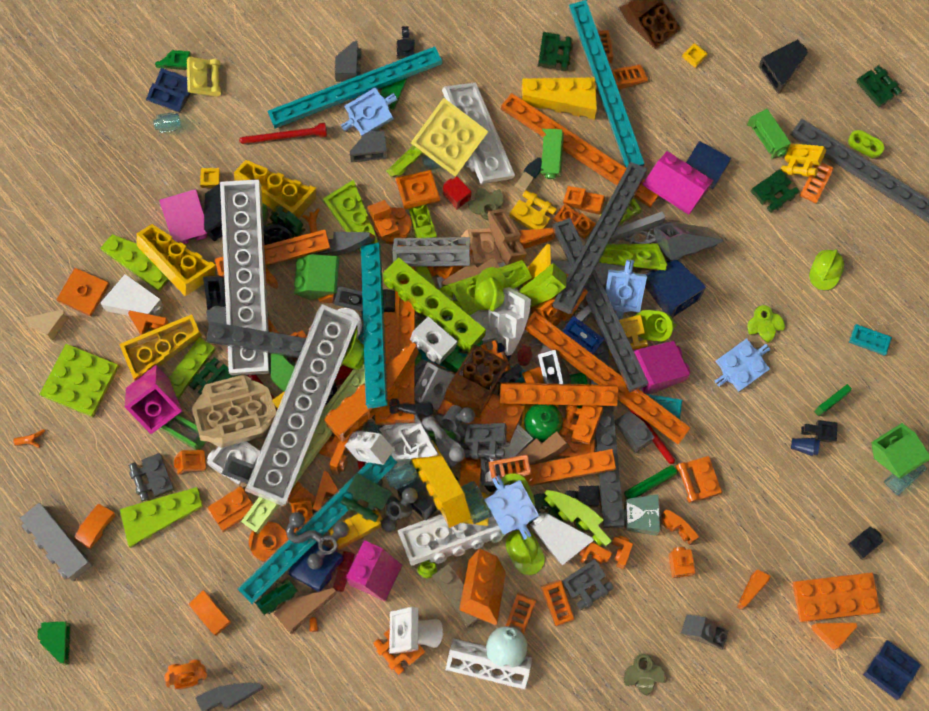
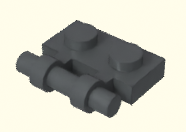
M467 424L465 443L467 446H472V450H465V458L476 460L480 459V457H490V459L504 457L505 449H497V446L505 445L506 424ZM480 445H490L489 449H480Z
M160 453L141 460L144 466L141 469H138L136 463L128 465L131 471L129 473L130 477L134 479L136 485L135 491L140 496L142 502L149 499L147 493L153 491L154 496L158 497L174 490ZM147 475L149 484L144 485L141 477Z
M595 559L562 580V584L572 599L578 595L581 596L582 600L576 604L580 610L585 607L589 608L593 605L594 601L600 597L604 598L614 588L610 582L605 585L601 583L600 580L605 578L606 574ZM595 585L597 590L588 595L585 590Z

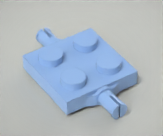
M375 87L345 105L350 120L341 124L342 129L345 132L354 126L363 137L365 133L377 130L394 120L388 105L397 100L396 96L393 93L384 99Z
M629 259L626 260L625 270L608 269L605 292L613 309L617 311L618 320L623 319L624 312H640L647 279L646 274L632 271L634 261H629Z
M745 339L717 359L716 363L721 368L723 374L715 380V383H718L717 386L720 387L728 381L739 392L767 372L770 368L764 362L762 356L770 351L769 347L765 349L768 345L764 344L757 350L748 339Z
M499 475L496 476L497 480L494 477L492 480L498 490L493 495L485 498V501L503 535L512 530L519 529L524 540L527 539L525 532L528 537H531L532 535L526 525L529 521L538 517L539 514L521 481L518 480L511 485H504Z

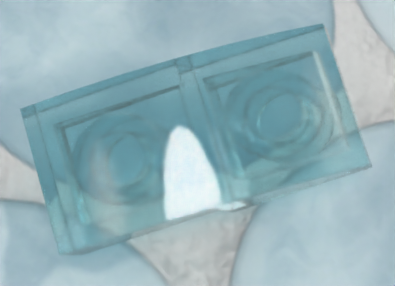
M472 481L461 486L473 523L476 524L491 517V510L483 499L476 483Z

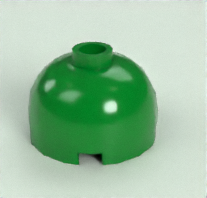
M535 404L525 414V430L534 440L537 438L539 442H545L556 431L559 434L562 429V414L554 405Z

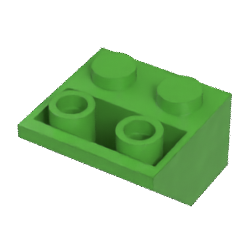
M903 423L871 442L874 459L899 479L929 461V453L917 434Z

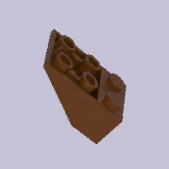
M627 0L618 7L626 21L654 49H657L681 30L664 0Z
M474 344L447 387L444 400L462 409L465 407L473 409L475 416L479 418L509 362Z

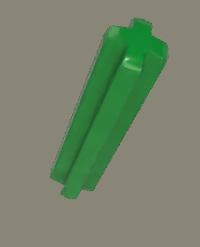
M671 465L624 492L626 499L636 498L677 474V470Z

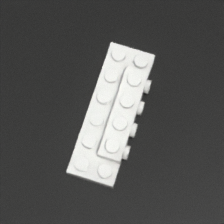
M477 84L445 86L442 90L445 99L489 131L467 160L465 166L470 167L471 172H476L480 184L513 179L515 174Z
M492 512L488 526L460 523L449 528L443 515L440 514L426 521L423 520L398 530L411 566L429 559L431 563H443L449 556H461L465 553V550L470 548L477 550L482 548L484 543L489 541L496 543L505 536Z

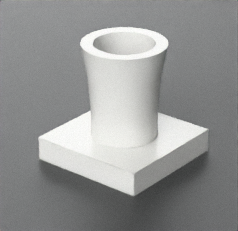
M417 607L390 612V653L398 654L418 650V644L436 648L441 643L443 627L439 619L418 620Z

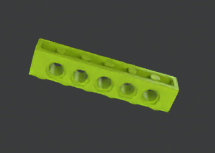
M399 257L383 272V282L389 289L397 291L403 301H409L415 311L430 317L457 341V345L462 350L466 349L470 352L474 344L478 345L485 337L486 329ZM401 280H407V281H408L407 284H401V283H399V282H400ZM415 292H422L423 295H422V296H415L414 293H415ZM433 303L436 304L438 307L432 309L429 308L428 305ZM448 315L451 316L452 319L446 321L443 319V317ZM465 328L467 331L465 333H460L457 331V329Z

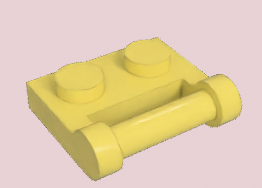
M188 57V92L220 96V60ZM207 68L211 69L212 87H207Z

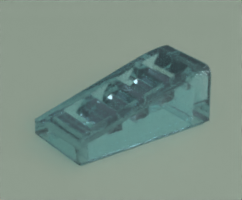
M921 465L916 468L918 472L913 470L905 475L903 478L907 482L902 478L899 479L892 473L884 483L896 495H899L927 468Z

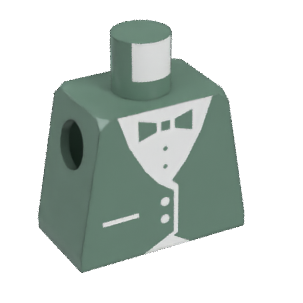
M658 495L626 500L625 509H623L626 531L654 536L659 534Z

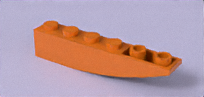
M414 342L410 346H405L396 358L390 359L386 364L387 401L399 387L419 353ZM361 384L352 396L346 397L338 408L331 410L326 415L324 421L327 427L343 443L351 434L372 418L381 407L367 408L365 384Z

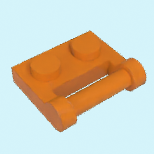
M709 456L676 465L677 472H680L688 494V503L722 493ZM687 469H692L700 493L695 494Z

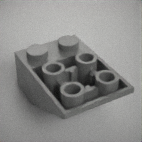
M668 222L653 227L656 243H658L661 251L671 260L681 259L684 255L695 254L704 248H712L723 242V239L708 227Z

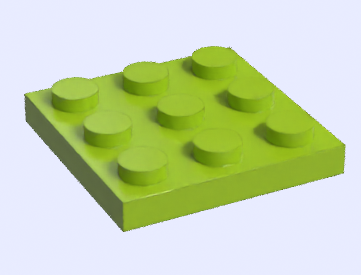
M65 344L39 395L94 418L119 366Z

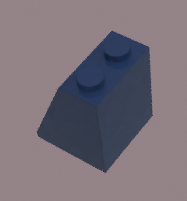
M678 260L666 261V271L652 270L646 274L645 288L663 312L669 314L672 318L698 302L706 289V286Z

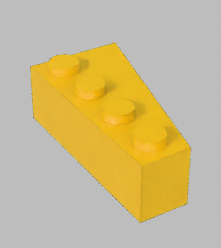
M595 77L522 78L521 99L534 108L544 110L547 108L555 110L554 112L571 113L572 116L579 117L581 115L595 120L597 111Z
M245 160L234 171L235 181H260L262 203L272 210L276 206L283 207V212L287 213L290 211L299 218L316 200V187L311 185L308 187L303 185L301 181L296 179L293 181L284 177L281 173H273L268 171V168Z
M151 224L137 233V247L185 297L204 285V276H215L216 264L204 260L203 256L197 252L193 253L187 249L186 245L176 242L172 239V236L155 225Z
M191 314L119 345L133 379L137 380L155 365L158 367L162 366L202 335Z
M432 440L438 455L411 458L414 468L419 469V476L423 483L426 482L429 495L433 496L437 509L441 511L448 527L451 528L470 519L471 515L463 490Z

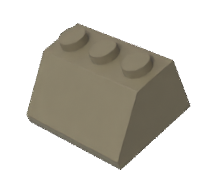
M464 555L432 575V580L466 627L469 628L480 619L459 610L468 567V559Z

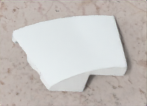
M507 287L503 288L505 299L502 306L495 309V311L489 310L488 328L495 335L498 343H502L506 348L505 354L512 355L524 332L530 311L531 299Z
M415 415V423H396V425H385L379 429L384 438L394 448L391 453L394 460L438 455L418 415Z

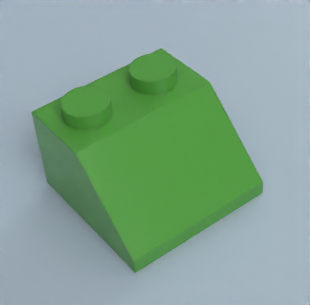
M309 254L297 258L294 294L308 300H314L337 293L339 257Z

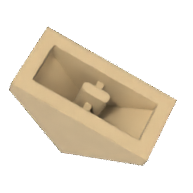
M63 309L25 318V322L30 328L50 340L55 338L68 320V316Z

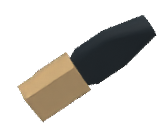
M536 158L526 166L523 175L515 185L518 189L524 192L531 181L537 178L541 171V158Z

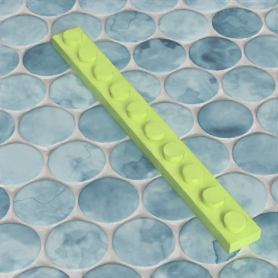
M365 364L359 370H352L322 411L293 487L333 433L324 421L326 415L331 410L338 408L346 397L352 396L361 384H365ZM259 497L241 522L259 534L280 505Z

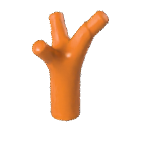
M319 208L316 209L314 214L310 211L309 217L305 214L302 215L309 224L310 233L317 232L316 221L320 211Z
M42 429L28 436L14 438V445L31 444L39 448L40 445L34 439L42 435L45 430Z

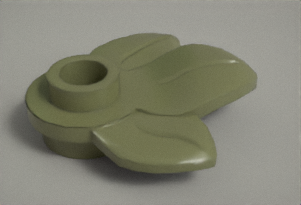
M479 187L475 194V200L468 201L467 204L471 212L480 214L482 218L489 220L486 211L499 210L498 208L503 204V194L498 189L490 195L486 190Z
M647 654L638 655L634 659L633 665L628 667L624 674L625 686L636 684L638 690L645 696L649 695L652 691L654 682L662 683L665 681L663 669L654 664L653 659ZM641 661H645L647 663L646 668H642L640 666Z

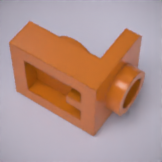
M540 367L522 373L525 383H544Z
M336 435L334 438L329 437L319 451V454L332 459L340 439Z
M181 450L174 458V468L177 469V474H182L184 471H204L206 469L204 450Z
M623 536L614 537L611 543L622 548V550H617L614 560L618 561L616 567L624 569L633 543H630V540Z
M593 542L583 548L579 554L582 556L581 563H584L588 554H590L593 560L595 559L601 564L602 562L607 563L612 555L611 552Z

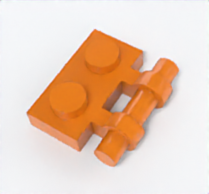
M567 405L565 410L567 413L559 435L566 437L568 431L573 432L572 440L591 445L603 413V407L583 405L582 409L577 408L578 405ZM574 415L579 416L576 425L571 424Z
M390 629L384 633V636L388 639L385 644L380 639L373 643L377 648L376 652L386 659L390 669L395 670L398 675L405 671L400 665L401 662L405 660L410 666L425 653L418 644V650L399 653L400 655L395 658L389 651Z

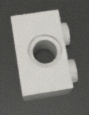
M427 317L412 332L410 338L412 343L414 342L417 345L418 349H422L431 361H435L438 364L454 351L457 341L430 317ZM428 340H434L436 344H431Z
M355 431L351 434L345 445L358 461L383 465L394 450L382 434Z

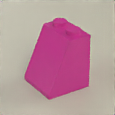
M197 189L159 200L170 236H172L173 240L186 244L189 243L188 239L195 237L196 240L207 237V233L204 230V211Z
M674 341L634 351L648 381V385L641 388L645 394H653L686 381L690 376L689 365L686 362L684 363L681 357V348L676 346Z
M157 365L126 387L125 408L150 434L182 412L169 378Z
M364 540L346 578L350 586L385 602L402 568V564L384 549Z

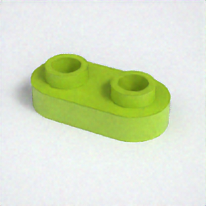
M855 130L848 138V144L851 148L870 158H878L884 151L882 141L864 131Z

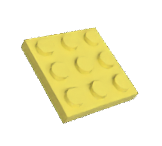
M443 98L410 144L456 177L489 131Z

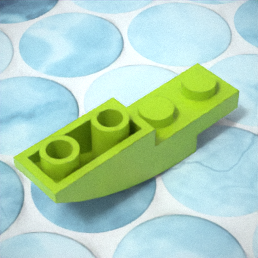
M547 490L544 492L547 496L544 498L551 507L556 506L560 510L558 514L565 522L569 520L572 523L578 518L580 520L578 524L585 531L589 529L592 532V539L599 546L601 544L607 546L612 541L598 527L603 519L588 506L556 491Z

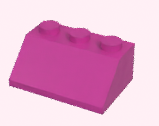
M666 151L658 160L643 185L689 215L706 195L713 180Z

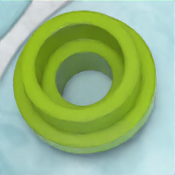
M430 560L423 561L418 566L417 572L424 578H431L432 575L437 573L436 564L434 562L431 563Z

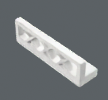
M453 638L446 670L525 689L532 658L526 656L523 663L511 668V665L500 667L488 658L486 646ZM452 658L461 659L464 664L460 666L451 664ZM475 663L481 664L484 669L480 671L474 670L471 665ZM495 668L501 669L504 674L500 676L494 675L491 670ZM515 673L524 675L523 682L514 680L511 675Z

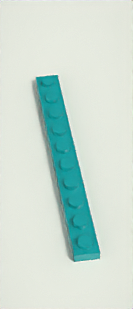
M587 0L570 4L569 10L592 75L595 77V83L625 168L628 167L630 162L644 166L645 163Z
M434 46L278 106L267 112L274 129L364 95L375 87L379 89L442 64V59Z
M379 243L361 246L365 396L368 409L388 405L382 258Z
M390 455L384 465L368 462L357 473L377 483L398 462ZM354 476L295 534L301 535L306 531L314 530L324 535L348 511L346 506L340 502L343 496L351 500L353 494L348 492L347 489ZM311 538L302 543H293L288 539L237 588L238 591L253 604L316 540Z

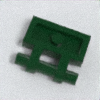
M543 32L538 67L555 69L556 63H560L561 70L568 71V66L571 64L570 52L573 50L572 37L566 36L565 41H560V34ZM558 49L563 50V55H558Z
M877 65L874 68L877 74L869 70L860 76L856 83L876 106L880 108L893 99L895 95L892 91L898 96L902 93V90L899 88L897 81H893L890 78L889 72L886 69H882L880 65Z
M779 169L753 187L750 192L762 205L768 201L770 205L767 207V210L772 213L774 210L782 208L783 204L787 201L793 200L800 190L797 187L788 189L787 187L790 186L791 181ZM781 192L783 196L779 199L775 196Z
M214 357L210 362L207 361L204 365L205 368L198 375L195 374L192 378L193 381L188 386L195 390L200 385L202 388L197 393L201 395L206 384L236 376L229 374V368L225 364L217 369L216 366L220 361ZM210 372L213 373V376L206 382L204 379Z
M356 473L347 489L348 492L353 494L351 500L343 496L340 503L346 506L347 510H353L361 514L365 520L370 519L376 522L379 515L372 512L374 507L383 510L392 492ZM359 498L369 503L367 508L357 503Z
M288 578L282 583L278 582L275 584V588L268 593L264 592L260 596L261 598L255 601L263 615L273 613L278 608V605L284 601L291 600L295 593L298 592Z

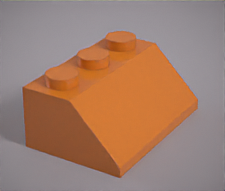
M479 548L469 559L459 609L494 625L498 623L506 576L498 556Z

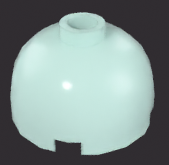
M503 626L494 630L487 641V656L494 664L500 667L511 665L512 668L522 664L527 653V641L524 634L510 626Z

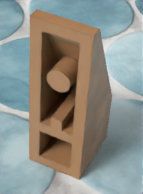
M334 588L293 598L287 602L284 601L278 605L273 614L287 631L292 634L337 595V592Z

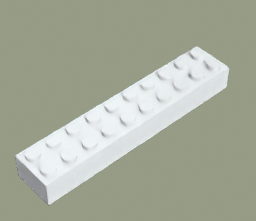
M259 180L220 182L226 321L228 325L269 332L261 184ZM228 346V364L231 376L271 374L270 353Z
M323 304L318 309L245 491L282 506L286 504L358 319Z

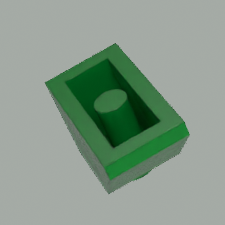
M66 621L41 622V628H38L37 633L40 644L60 664L69 665L71 624Z

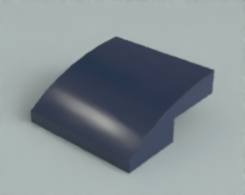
M161 68L155 84L152 83L146 100L180 113L191 94L188 92L187 77Z
M699 141L686 163L712 179L713 182L710 188L713 190L729 164L731 157Z
M316 541L290 567L288 575L320 592L332 579L331 573L344 559L343 555L338 552L325 555L322 567L316 570L311 569L307 564V559L311 554L319 551V543ZM323 544V549L325 551L332 550L331 548Z
M886 640L866 668L863 676L898 700L901 698L909 682L914 679L921 664Z

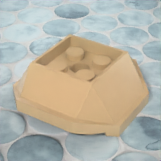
M246 375L206 384L202 394L192 407L200 440L211 442L220 448L263 437L272 425L276 415V409L272 403L269 388L252 381Z

